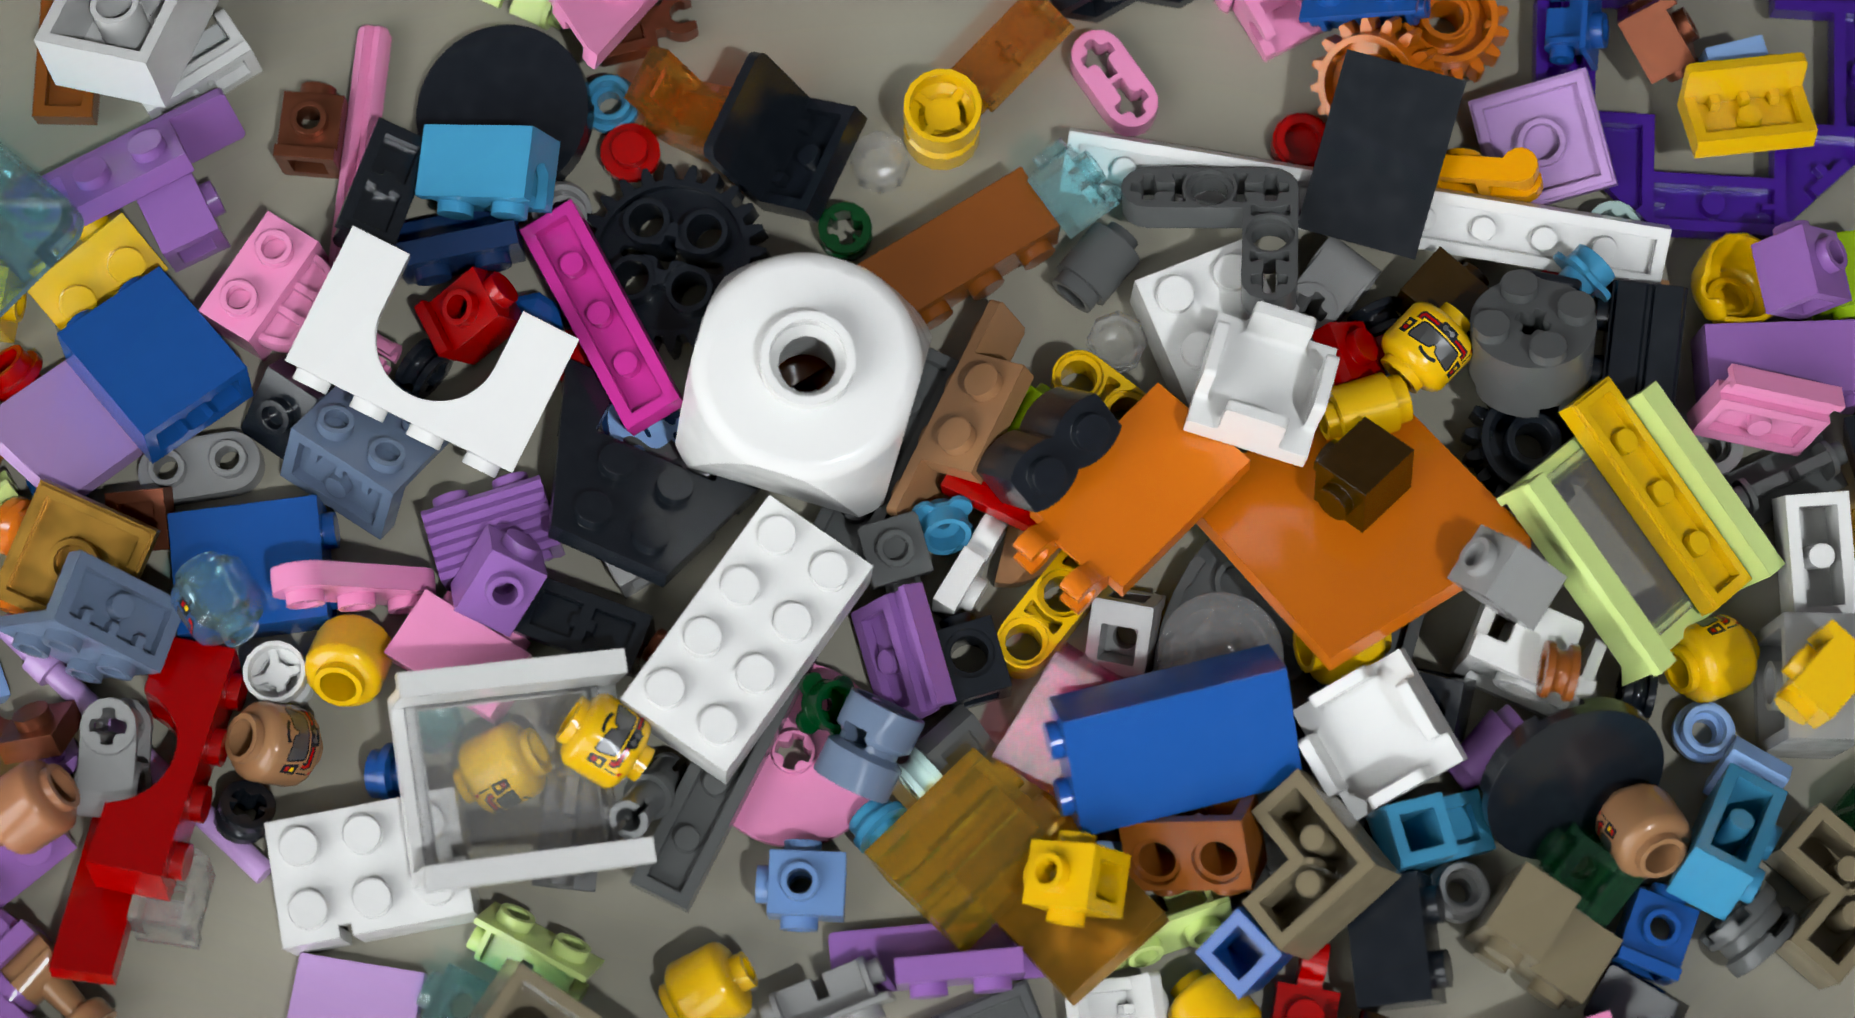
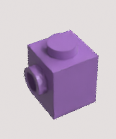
M191 172L137 199V203L162 254L176 273L231 247L217 219L218 216L227 212L210 180L200 184Z
M1795 220L1776 226L1772 230L1773 236L1751 245L1766 314L1801 321L1852 301L1845 271L1848 262L1847 253L1842 242L1837 237L1836 231L1811 226L1807 220Z
M487 524L450 584L454 611L510 637L548 577L539 544L519 530L508 529L505 533Z

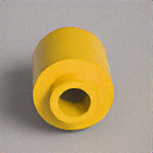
M1379 372L1333 386L1327 408L1318 424L1325 439L1330 440L1334 438L1339 441L1364 417H1367L1390 434L1399 431L1402 423L1413 419L1412 400L1403 378L1399 374L1386 376L1384 373Z

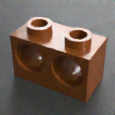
M1257 794L1119 828L1123 853L1131 855L1128 875L1143 891H1152L1158 896H1174L1185 891H1213L1218 895L1232 896L1243 893L1246 890H1253L1268 861L1262 825L1251 812L1259 804ZM1216 842L1227 844L1234 852H1227L1221 849ZM1155 843L1167 846L1173 853L1161 850Z

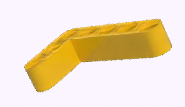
M1073 350L1065 353L1057 359L1052 369L1051 389L1063 386L1061 381L1067 375L1073 373L1083 374L1093 383L1094 389L1090 392L1097 393L1112 414L1120 410H1130L1146 394L1098 356L1085 350ZM1063 550L1058 553L1020 600L997 632L1009 676L1014 679L1032 678L1044 670L1091 611L1092 603L1079 615L1072 610L1057 612L1046 604L1045 593L1049 589L1059 586L1073 569L1080 566ZM1019 633L1028 634L1039 643L1040 652L1032 659L1018 660L1007 651L1005 645L1007 640Z

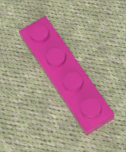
M570 199L553 209L552 213H547L520 229V233L576 337L579 339L586 356L626 430L635 436L680 409L683 397L578 205Z

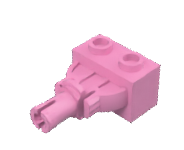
M267 211L198 311L217 333L264 362L272 351L288 354L332 268L328 263L329 257L319 241ZM377 333V351L382 356H379V359L388 375L392 369L386 365L387 361L384 358L396 364L401 356L402 346Z

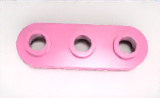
M304 560L281 564L270 569L272 596L276 599L286 600V607L289 609H310L322 606L325 602H333L338 604V610L341 612L365 611L375 608L376 605H387L389 614L404 615L410 614L426 589L437 596L434 570L427 567Z

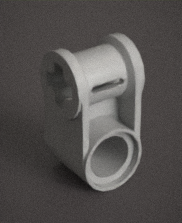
M1329 237L1313 256L1298 279L1297 303L1293 311L1302 314L1306 313L1316 318L1315 330L1328 322H1340L1346 314L1351 313L1377 280L1381 270L1340 239Z
M103 698L91 703L83 712L80 721L78 767L74 777L81 798L80 805L77 807L78 816L100 817L105 803L128 799L152 786L150 765L154 724L149 709L140 701L131 698ZM109 719L126 721V732L118 734L108 731Z

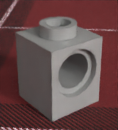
M1481 524L1471 541L1463 548L1459 560L1447 579L1495 613L1534 631L1567 579V576L1519 541Z

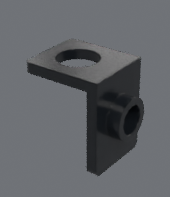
M287 355L267 366L241 426L244 434L283 460L291 428L326 396L292 378L296 371V366L285 361ZM331 384L327 394L335 387V385Z
M1612 963L1586 1005L1583 1014L1585 1017H1589L1610 1010L1612 1018H1684L1689 1005L1622 965Z

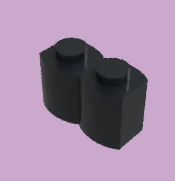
M1066 386L1055 387L1034 401L1025 413L1020 428L1005 433L990 445L978 464L977 473L1002 503L1037 513L1053 506L1068 492L1076 479L1079 469L1095 463L1110 450L1120 433L1122 425L1097 393Z

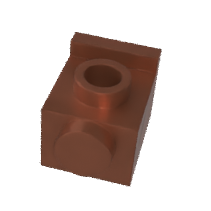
M1633 0L1617 9V24L1651 84L1665 77L1668 82L1682 79L1685 67L1690 63L1699 62L1692 43L1700 38L1699 33L1684 7L1674 11L1672 7L1677 4V0Z
M304 82L301 84L300 92L284 91L277 144H274L273 156L284 175L339 179L348 103L344 95H336L337 89L321 82ZM303 119L319 121L314 128H302Z

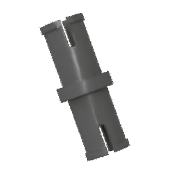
M666 752L655 756L650 762L649 767L635 782L629 779L626 783L623 797L614 804L609 813V822L612 829L622 819L626 821V824L617 833L619 836L627 839H636L642 836L653 820L664 817L674 805L675 792L688 769L684 762L674 772L672 767L680 759L678 755Z

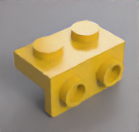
M1803 52L1769 54L1757 57L1709 60L1688 64L1685 67L1677 107L1694 159L1814 146L1818 128L1802 86L1808 66L1805 54Z
M118 209L86 226L80 220L72 229L77 237L59 251L53 245L45 248L24 266L28 275L21 280V284L61 331L66 327L71 318L79 312L87 309L93 310L116 295L120 287L128 280L137 276H145L159 266L164 272L169 268Z

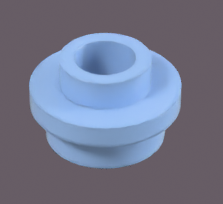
M1692 702L1676 714L1671 727V735L1676 749L1685 758L1696 763H1712L1721 759L1734 741L1735 725L1729 713L1720 705L1713 702ZM1694 723H1703L1710 728L1712 737L1709 743H1700L1693 737L1692 727Z

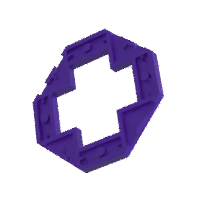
M1535 0L1533 3L1532 83L1586 67L1595 96L1596 70H1591L1583 55H1574V62L1571 64L1558 65L1550 62V53L1544 50L1547 8L1570 7V1L1551 2L1550 0ZM1602 0V8L1618 9L1633 0ZM1769 0V18L1828 21V125L1816 124L1818 133L1814 146L1768 151V178L1654 171L1655 114L1599 111L1618 183L1617 186L1603 190L1614 201H1621L1631 206L1640 221L1669 225L1672 229L1671 237L1717 240L1726 233H1749L1760 240H1764L1773 236L1772 230L1776 226L1795 220L1855 166V0Z

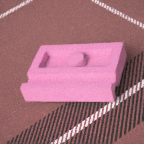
M1732 363L1727 368L1729 375L1725 381L1718 379L1687 413L1689 428L1697 436L1798 457L1831 423L1829 415L1833 411L1842 412L1846 406L1842 387Z

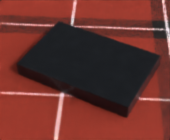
M1347 49L1299 217L1298 228L1415 260L1467 81Z

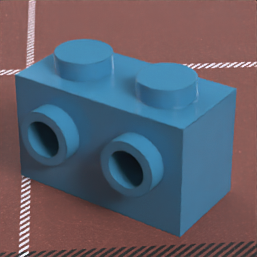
M1730 762L1700 808L1692 827L1691 845L1684 861L1673 872L1666 892L1723 922L1739 900L1745 904L1750 903L1760 888L1766 874L1765 870L1759 868L1761 860L1766 861L1782 834L1783 828L1776 825L1788 791Z

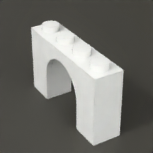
M352 226L285 361L297 367L292 378L325 395L331 384L354 395L349 407L382 423L388 412L411 423L406 435L438 451L444 440L467 451L462 460L463 463L493 478H496L500 468L513 473L579 339L523 311L494 370L476 390L463 397L448 401H430L410 395L399 388L388 377L382 367L377 351V330L381 316L411 258L410 254Z

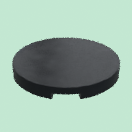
M509 24L496 25L464 36L451 45L434 63L424 80L418 98L416 110L417 134L423 137L424 124L534 126L560 141L556 174L557 182L563 181L573 171L587 148L593 129L594 105L591 103L590 89L585 74L579 65L580 63L561 43L550 35L531 27Z
M1580 698L1578 706L1561 710L1540 721L1534 715L1517 727L1500 744L1483 772L1479 787L1483 791L1482 807L1485 823L1504 848L1516 855L1529 859H1562L1596 848L1602 844L1596 833V818L1608 798L1615 791L1639 783L1659 785L1664 766V752L1660 738L1639 710L1624 701L1614 698Z

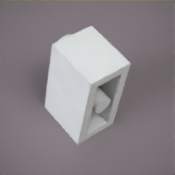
M1849 491L1784 495L1773 498L1776 551L1785 562V565L1778 570L1781 614L1783 612L1855 613V557Z

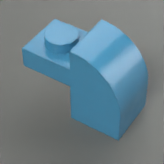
M1478 788L1444 797L1442 792L1388 804L1366 815L1372 840L1399 873L1421 872L1433 866L1486 854L1496 849L1492 833L1485 823L1482 800Z

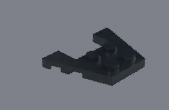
M569 359L562 380V402L558 422V444L553 475L548 537L664 587L715 538L718 530L735 514L739 515L753 502L755 495L761 489L720 476L717 477L716 481H711L598 431L612 402L595 370Z

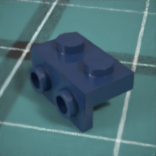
M474 211L473 219L457 220L436 216L406 222L402 226L398 243L393 244V246L410 254L411 258L402 274L407 285H438L451 280L452 276L464 274L473 266L491 272H501L512 267L514 263L526 261L522 237L519 231V222L495 218L488 211Z

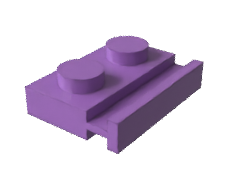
M922 582L903 584L898 587V591L887 593L851 613L873 694L908 710L920 719L940 710L939 707L957 702Z

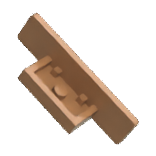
M990 300L981 319L974 325L970 341L955 371L948 377L944 393L928 425L921 431L918 445L902 477L893 487L891 499L886 508L887 513L891 517L911 512L914 506L920 502H931L943 498L945 494L942 493L941 483L946 474L982 484L983 479L977 473L978 464L990 445L1008 432L1034 379L1033 374L1025 365L1011 362L1024 336L1025 327L1003 302Z

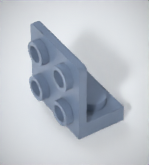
M393 381L403 391L407 392L410 395H413L411 391L407 390L400 384ZM335 386L291 428L280 476L306 493L317 495L323 504L381 540L395 525L405 487L450 442L444 440L438 451L406 435L411 423L388 412L382 423L349 407L354 395Z
M82 550L68 553L46 610L0 616V632L14 638L12 646L20 652L43 659L48 658L50 655L66 663L65 672L79 680L92 684H101L105 678L132 681L135 675L161 673L181 621L177 614V606H179L181 611L182 609L179 605V599Z

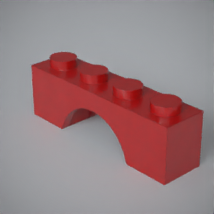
M177 637L173 639L161 673L149 674L144 688L153 718L168 727L177 737V746L172 763L165 774L149 789L128 799L104 804L85 860L95 887L169 902L171 901L177 880L184 882L191 870L194 845L189 842L195 824H203L208 817L213 795L212 787L208 786L214 766L222 767L228 756L225 741L232 711L242 710L248 693L236 649L208 643L200 644L198 641Z

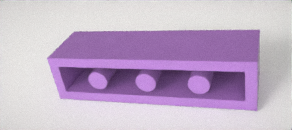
M1855 319L1704 324L1690 340L1696 403L1718 379L1724 381L1729 376L1727 368L1733 363L1842 387L1846 408L1838 413L1853 415L1855 412Z

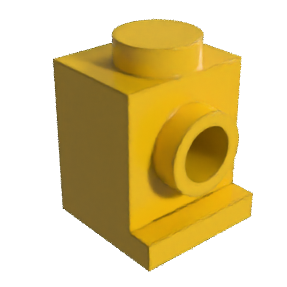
M1833 619L1816 629L1807 639L1810 644L1806 643L1782 668L1781 672L1789 679L1777 691L1774 699L1776 706L1788 718L1800 725L1808 723L1813 729L1831 720L1855 694V638Z

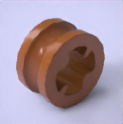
M1548 639L1545 641L1537 671L1536 694L1538 697L1547 698L1549 693L1555 692L1560 695L1562 701L1571 702L1573 700L1580 675V645L1570 644L1567 649H1560L1557 647L1556 641Z

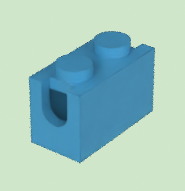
M424 124L415 196L421 199L437 201L438 215L457 220L473 219L474 211L491 212V216L508 221H526L528 212L552 213L560 141L534 126Z

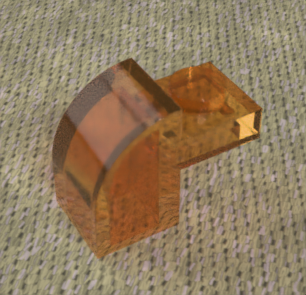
M651 46L624 98L645 116L641 125L650 129L657 138L672 147L711 163L704 155V144L732 87L701 81L669 49Z

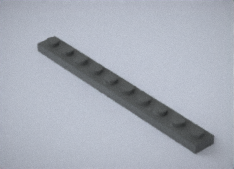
M930 347L883 505L862 517L821 507L813 523L814 526L864 560V554L857 534L858 529L861 526L890 517L886 508L891 499L893 487L902 477L918 445L920 433L928 425L944 393L946 381L959 363L958 360ZM818 657L816 658V660L814 661V663L811 665V667L809 668V670L806 672V674L809 673V672H811V670H812V668L814 667V665H815V663H816ZM799 684L726 785L691 761L675 792L674 805L662 817L653 835L657 862L637 866L630 880L631 886L689 913L801 692Z

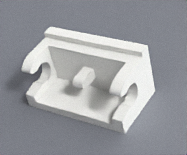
M224 8L213 14L217 23L203 32L167 107L163 108L142 103L152 120L215 88L222 89L224 94L263 71L252 49Z

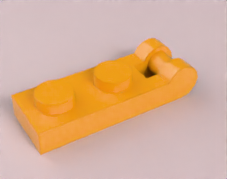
M1523 147L1514 148L1508 151L1503 158L1484 157L1479 152L1467 148H1452L1446 151L1436 188L1532 202L1542 193L1543 179L1539 171L1538 160L1529 149Z

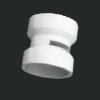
M279 640L267 641L255 647L247 656L243 666V680L248 691L260 701H272L303 707L312 698L314 693L306 680V658L291 644Z

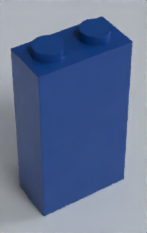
M1269 644L1048 697L1052 721L1043 723V734L1051 760L1059 759L1062 778L1053 780L1055 799L1061 816L1071 815L1078 830L1083 833L1093 835L1275 790L1295 770H1302L1287 668Z

